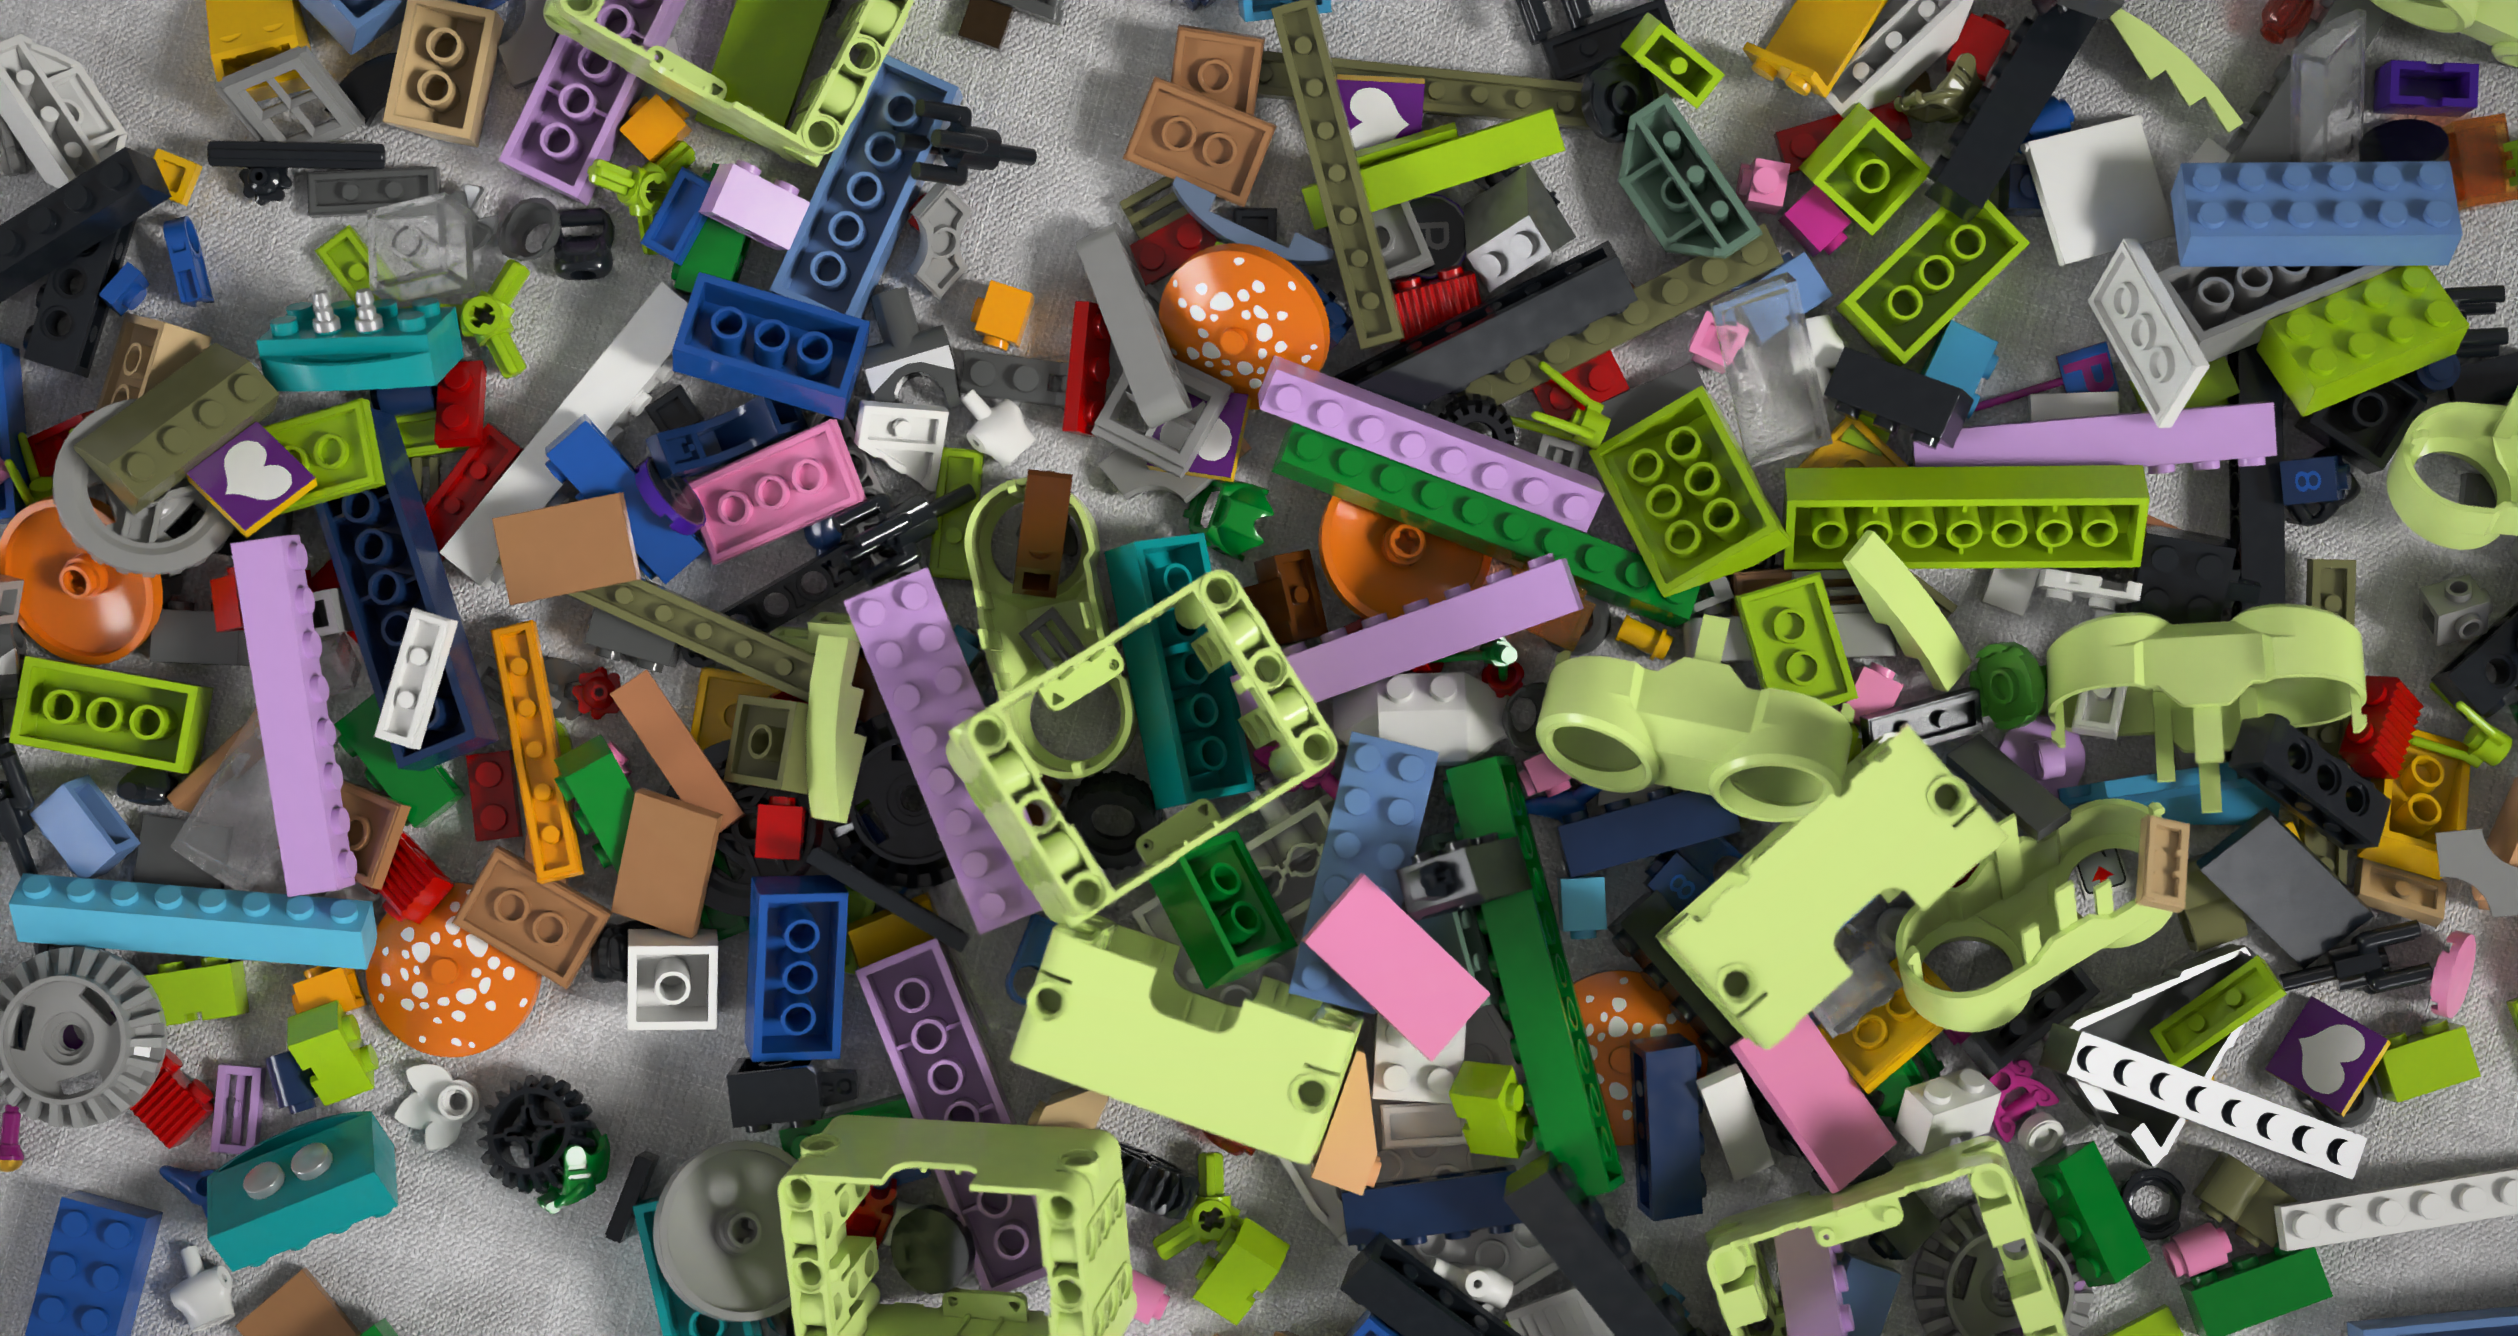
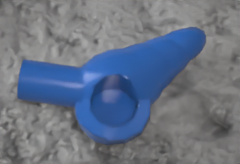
M1583 783L1574 791L1565 790L1549 798L1546 795L1527 799L1525 802L1529 814L1549 817L1564 824L1562 816L1586 810V803L1602 790Z
M168 1165L162 1166L159 1169L161 1176L185 1195L189 1201L195 1205L202 1206L207 1219V1177L216 1170L206 1169L199 1172L174 1168Z

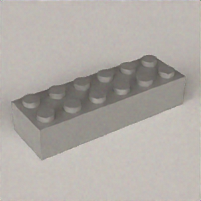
M2180 264L2157 272L2209 363L2258 343L2268 320L2399 266L2180 267Z

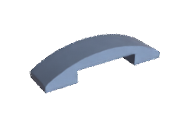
M1177 176L1173 182L1172 190L1188 213L1210 233L1227 244L1240 243L1257 246L1269 250L1289 262L1293 260L1298 266L1330 264L1334 256V250L1298 233H1295L1289 248L1210 212L1216 200L1215 194Z

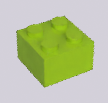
M1859 102L1802 163L1799 169L1873 236L1927 179L1926 175L1930 167Z

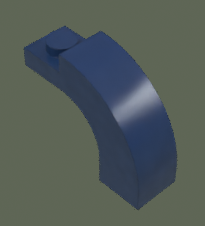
M757 396L722 415L693 425L655 433L645 439L661 480L681 476L683 479L730 464L787 439L806 429L808 425L801 408Z

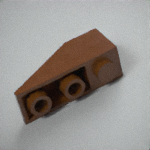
M1028 469L1012 593L1056 598L1073 474Z

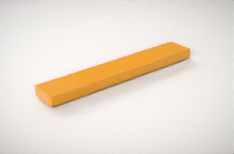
M529 620L491 629V638L537 882L545 884L582 875L584 870L571 802L566 801L554 778L562 775L554 759L561 756V750L537 624L535 621Z

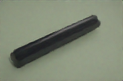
M212 140L208 143L207 147L208 163L212 167L372 170L384 169L386 164V150L381 143Z

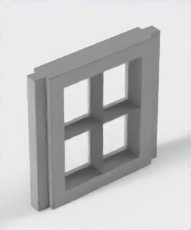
M300 46L227 75L223 77L222 81L214 85V90L257 141L328 142L356 131L357 127L365 124V117L307 46L302 48ZM295 69L312 90L290 98L274 77ZM267 81L283 102L262 110L245 89ZM319 98L334 116V119L313 126L298 106ZM291 110L306 130L285 138L270 118Z
M1174 358L1186 391L1207 401L1196 422L1182 415L1172 420L1191 429L1179 451L1153 438L1152 435L1156 428L1150 429L1148 427L1145 433L1117 420L1127 400L1130 399L1135 402L1123 372L1096 419L1091 433L1182 479L1190 469L1225 407L1233 389L1232 386Z

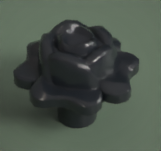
M247 167L248 169L240 171L239 178L244 183V196L249 199L255 197L256 203L260 206H264L270 201H283L285 198L283 190L292 187V181L287 175L288 168Z

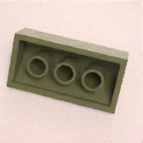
M215 342L75 444L73 449L135 516L187 477L186 473L256 421L259 423L274 412L280 394L248 359Z

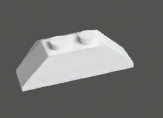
M1888 0L1826 97L1827 101L1843 118L1859 102L1867 110L1892 102L1958 41L1974 0Z
M19 34L0 42V115L44 181L59 189L123 149L127 133L80 62L51 48L33 43V39Z
M1465 672L1396 674L1333 698L1334 736L1339 744L1348 747L1351 732L1362 733L1439 752L1436 766H1461L1472 763L1498 741H1502L1507 737L1502 723V715L1507 698L1506 695L1503 698H1497L1495 691L1488 684Z

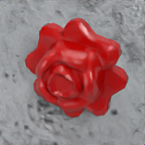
M598 667L591 673H581L578 679L581 685L574 686L572 693L578 700V710L580 713L586 714L591 711L593 719L599 720L606 714H616L619 712V707L610 695V693L621 687L619 674L610 673L608 675L604 667Z

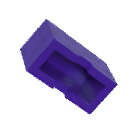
M2390 60L2375 70L2373 113L2461 117L2478 107L2479 64L2448 62L2429 64L2426 63L2427 61Z

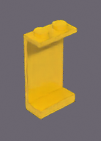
M1796 0L1766 49L1746 42L1742 49L1753 62L1752 70L1764 79L1773 81L1777 77L1784 80L1787 86L1801 95L1807 96L1809 92L1826 98L1888 0Z

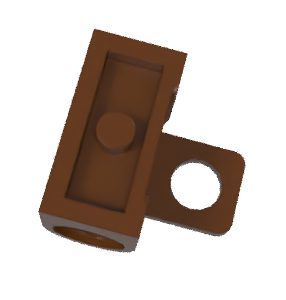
M1310 549L1274 555L1254 562L1258 584L1242 588L1254 608L1264 619L1269 632L1278 646L1306 641L1329 633Z

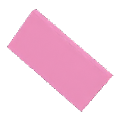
M830 419L688 481L705 511L706 522L700 529L713 565L722 564L846 511L867 500L837 419Z
M1362 873L1356 877L1301 940L1430 1061L1436 1058L1491 995L1375 883Z
M1808 1014L1797 1023L1795 1028L1786 1037L1768 1050L1759 1045L1756 1046L1752 1041L1746 1040L1743 1036L1730 1046L1733 1053L1832 1194L1841 1191L1897 1144L1893 1135Z

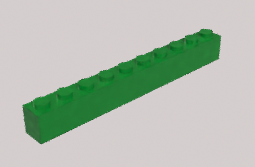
M1295 422L1285 432L1271 471L1525 571L1530 570L1527 564L1528 561L1550 553L1553 554L1555 561L1566 558L1579 592L1672 628H1676L1690 620L1701 586L1699 585L1664 598L1642 555Z

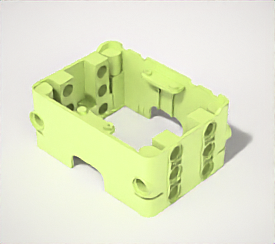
M547 0L543 9V15L548 26L554 31L570 37L580 43V45L620 65L624 70L717 122L731 127L759 145L774 151L785 160L793 163H805L818 168L823 156L834 151L839 146L848 127L858 114L865 101L868 89L891 45L902 30L909 10L915 0H859L850 5L835 34L844 43L828 73L810 82L795 111L798 115L788 130L765 118L761 112L759 114L756 113L750 106L746 107L737 101L734 103L724 101L727 86L722 80L664 47L653 46L646 51L643 49V46L633 44L631 39H625L594 22L605 0ZM852 46L861 51L854 65L849 57Z
M1215 570L1201 576L1172 596L1132 619L1106 638L1060 666L1050 669L992 706L954 727L948 732L951 738H949L946 745V756L955 773L962 779L970 797L996 833L1012 859L1021 879L1032 891L1045 914L1058 924H1068L1069 928L1091 917L1106 905L1176 862V859L1231 824L1253 813L1290 788L1319 772L1334 760L1337 753L1335 736L1317 709L1312 696L1300 682L1269 632L1264 619L1254 608L1238 580L1225 570ZM1175 607V617L1183 627L1195 630L1205 625L1208 629V632L1191 643L1192 648L1207 672L1210 674L1231 661L1241 677L1232 683L1238 695L1249 690L1258 707L1237 720L1256 750L1275 739L1278 741L1280 746L1271 752L1269 767L1271 772L1283 781L1269 788L1223 819L1211 801L1207 799L1195 801L1137 839V852L1147 867L1112 888L1074 826H1068L1059 810L1056 809L1051 801L1050 795L1039 779L1042 777L1041 773L1003 712L1038 691L1046 706L1053 711H1060L1123 671L1124 661L1115 648V643ZM1109 664H1113V669L1109 667ZM1027 803H1035L1043 809L1045 818L1042 826H1032L1025 820L1024 808Z
M1904 724L1900 728V732L1881 735L1847 764L1840 797H1836L1831 792L1802 819L1781 822L1667 923L1655 936L1668 954L1746 1040L1752 1041L1756 1046L1759 1045L1765 1050L1772 1048L1786 1037L1803 1017L1853 974L1835 951V935L1848 920L1874 897L1880 894L1889 904L1904 891L1924 911L1972 867L2000 847L2008 837L1982 806L1976 803L1974 797L1969 793L1966 784L1948 770L1908 724Z
M1097 914L1092 915L1072 928H1069L1066 923H1059L1053 927L1036 981L1028 994L1027 1007L1010 1055V1060L1026 1068L1302 1164L1311 1163L1314 1154L1318 1152L1321 1140H1323L1363 1024V1011L1288 993L1289 983L1263 975L1259 990L1253 1001L1245 999L1243 1006H1233L1180 986L1174 974L1175 963L1181 948L1180 945L1116 924L1114 921Z
M839 1115L827 1125L822 1133L811 1135L801 1141L800 1159L778 1185L782 1236L785 1246L795 1336H1123L1137 1312V1297L1132 1286L1133 1271L1130 1263L1125 1206L1126 1191L1123 1182L1121 1149L1117 1139L1108 1131L1086 1128ZM907 1168H921V1172L924 1173L928 1169L955 1170L957 1175H960L963 1171L972 1172L976 1176L969 1184L970 1191L1036 1195L1042 1262L1044 1268H1047L1048 1286H1050L1051 1314L1045 1316L1044 1311L1028 1310V1299L1022 1292L970 1290L957 1287L952 1288L943 1295L942 1306L939 1308L924 1307V1304L900 1302L890 1305L880 1304L879 1289L871 1281L879 1270L876 1237L847 1236L845 1221L870 1191V1185H883L894 1172Z
M1978 1136L1925 1155L1893 1164L1894 1168L1888 1173L1844 1187L1841 1191L1834 1194L1828 1192L1811 1196L1810 1191L1725 1217L1716 1224L1715 1228L1704 1234L1709 1248L1708 1274L1716 1291L1717 1301L1731 1336H1787L1784 1307L1780 1305L1758 1243L1759 1241L1781 1235L1786 1231L1796 1228L1802 1229L1811 1226L1818 1244L1824 1247H1831L1899 1225L1903 1220V1210L1898 1198L1906 1196L1910 1192L1942 1184L1967 1174L1993 1248H1998L2005 1270L2002 1272L2024 1336H2068L2058 1293L2047 1262L2043 1260L2034 1235L2016 1176H2013L2004 1148L1999 1140L1993 1137ZM1824 1235H1829V1238L1825 1239ZM2023 1238L2027 1244L2024 1250L2015 1253L2008 1251L2003 1246ZM1766 1316L1771 1318L1774 1323L1772 1328L1767 1331H1758L1751 1326V1323L1764 1320Z

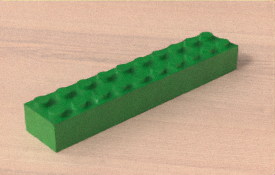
M1494 756L1446 769L1448 780L1443 781V789L1448 804L1450 806L1455 805L1459 822L1454 824L1457 841L1467 838L1474 839L1496 832L1500 840L1517 836L1532 885V889L1482 904L1481 908L1477 909V920L1483 935H1489L1493 951L1488 952L1489 966L1495 978L1500 977L1504 992L1503 995L1499 996L1500 1008L1506 1021L1511 1020L1515 1038L1510 1040L1511 1050L1515 1062L1523 1065L1526 1081L1522 1082L1524 1100L1528 1108L1534 1107L1538 1123L1533 1126L1537 1148L1539 1151L1545 1150V1153L1551 1150L1560 1163L1562 1161L1568 1163L1577 1177L1578 1185L1587 1196L1609 1193L1625 1183V1178L1514 756Z

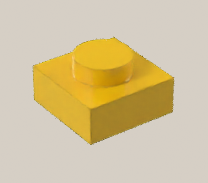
M157 148L153 159H155L172 196L168 200L187 207L203 166Z

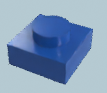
M127 262L99 293V296L109 308L122 316L128 309L133 310L142 303L147 294L146 288L150 284L141 271Z

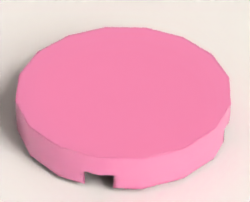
M2457 930L2448 935L2446 939L2447 942L2452 943L2450 951L2442 950L2441 955L2438 956L2430 988L2431 1001L2438 1003L2437 1005L2433 1004L2431 1007L2433 1014L2451 1019L2458 1013L2464 1001L2471 980L2476 953L2475 936Z

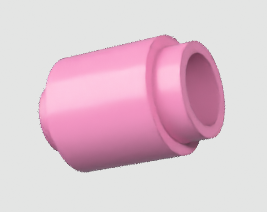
M2211 1222L2171 1236L2170 1242L2161 1246L2166 1263L2175 1278L2183 1275L2190 1278L2228 1263L2227 1253L2232 1252V1246L2225 1230L2222 1227L2216 1229Z
M1132 1269V1286L1137 1297V1312L1134 1319L1148 1325L1151 1318L1161 1319L1170 1296L1163 1293L1166 1284Z

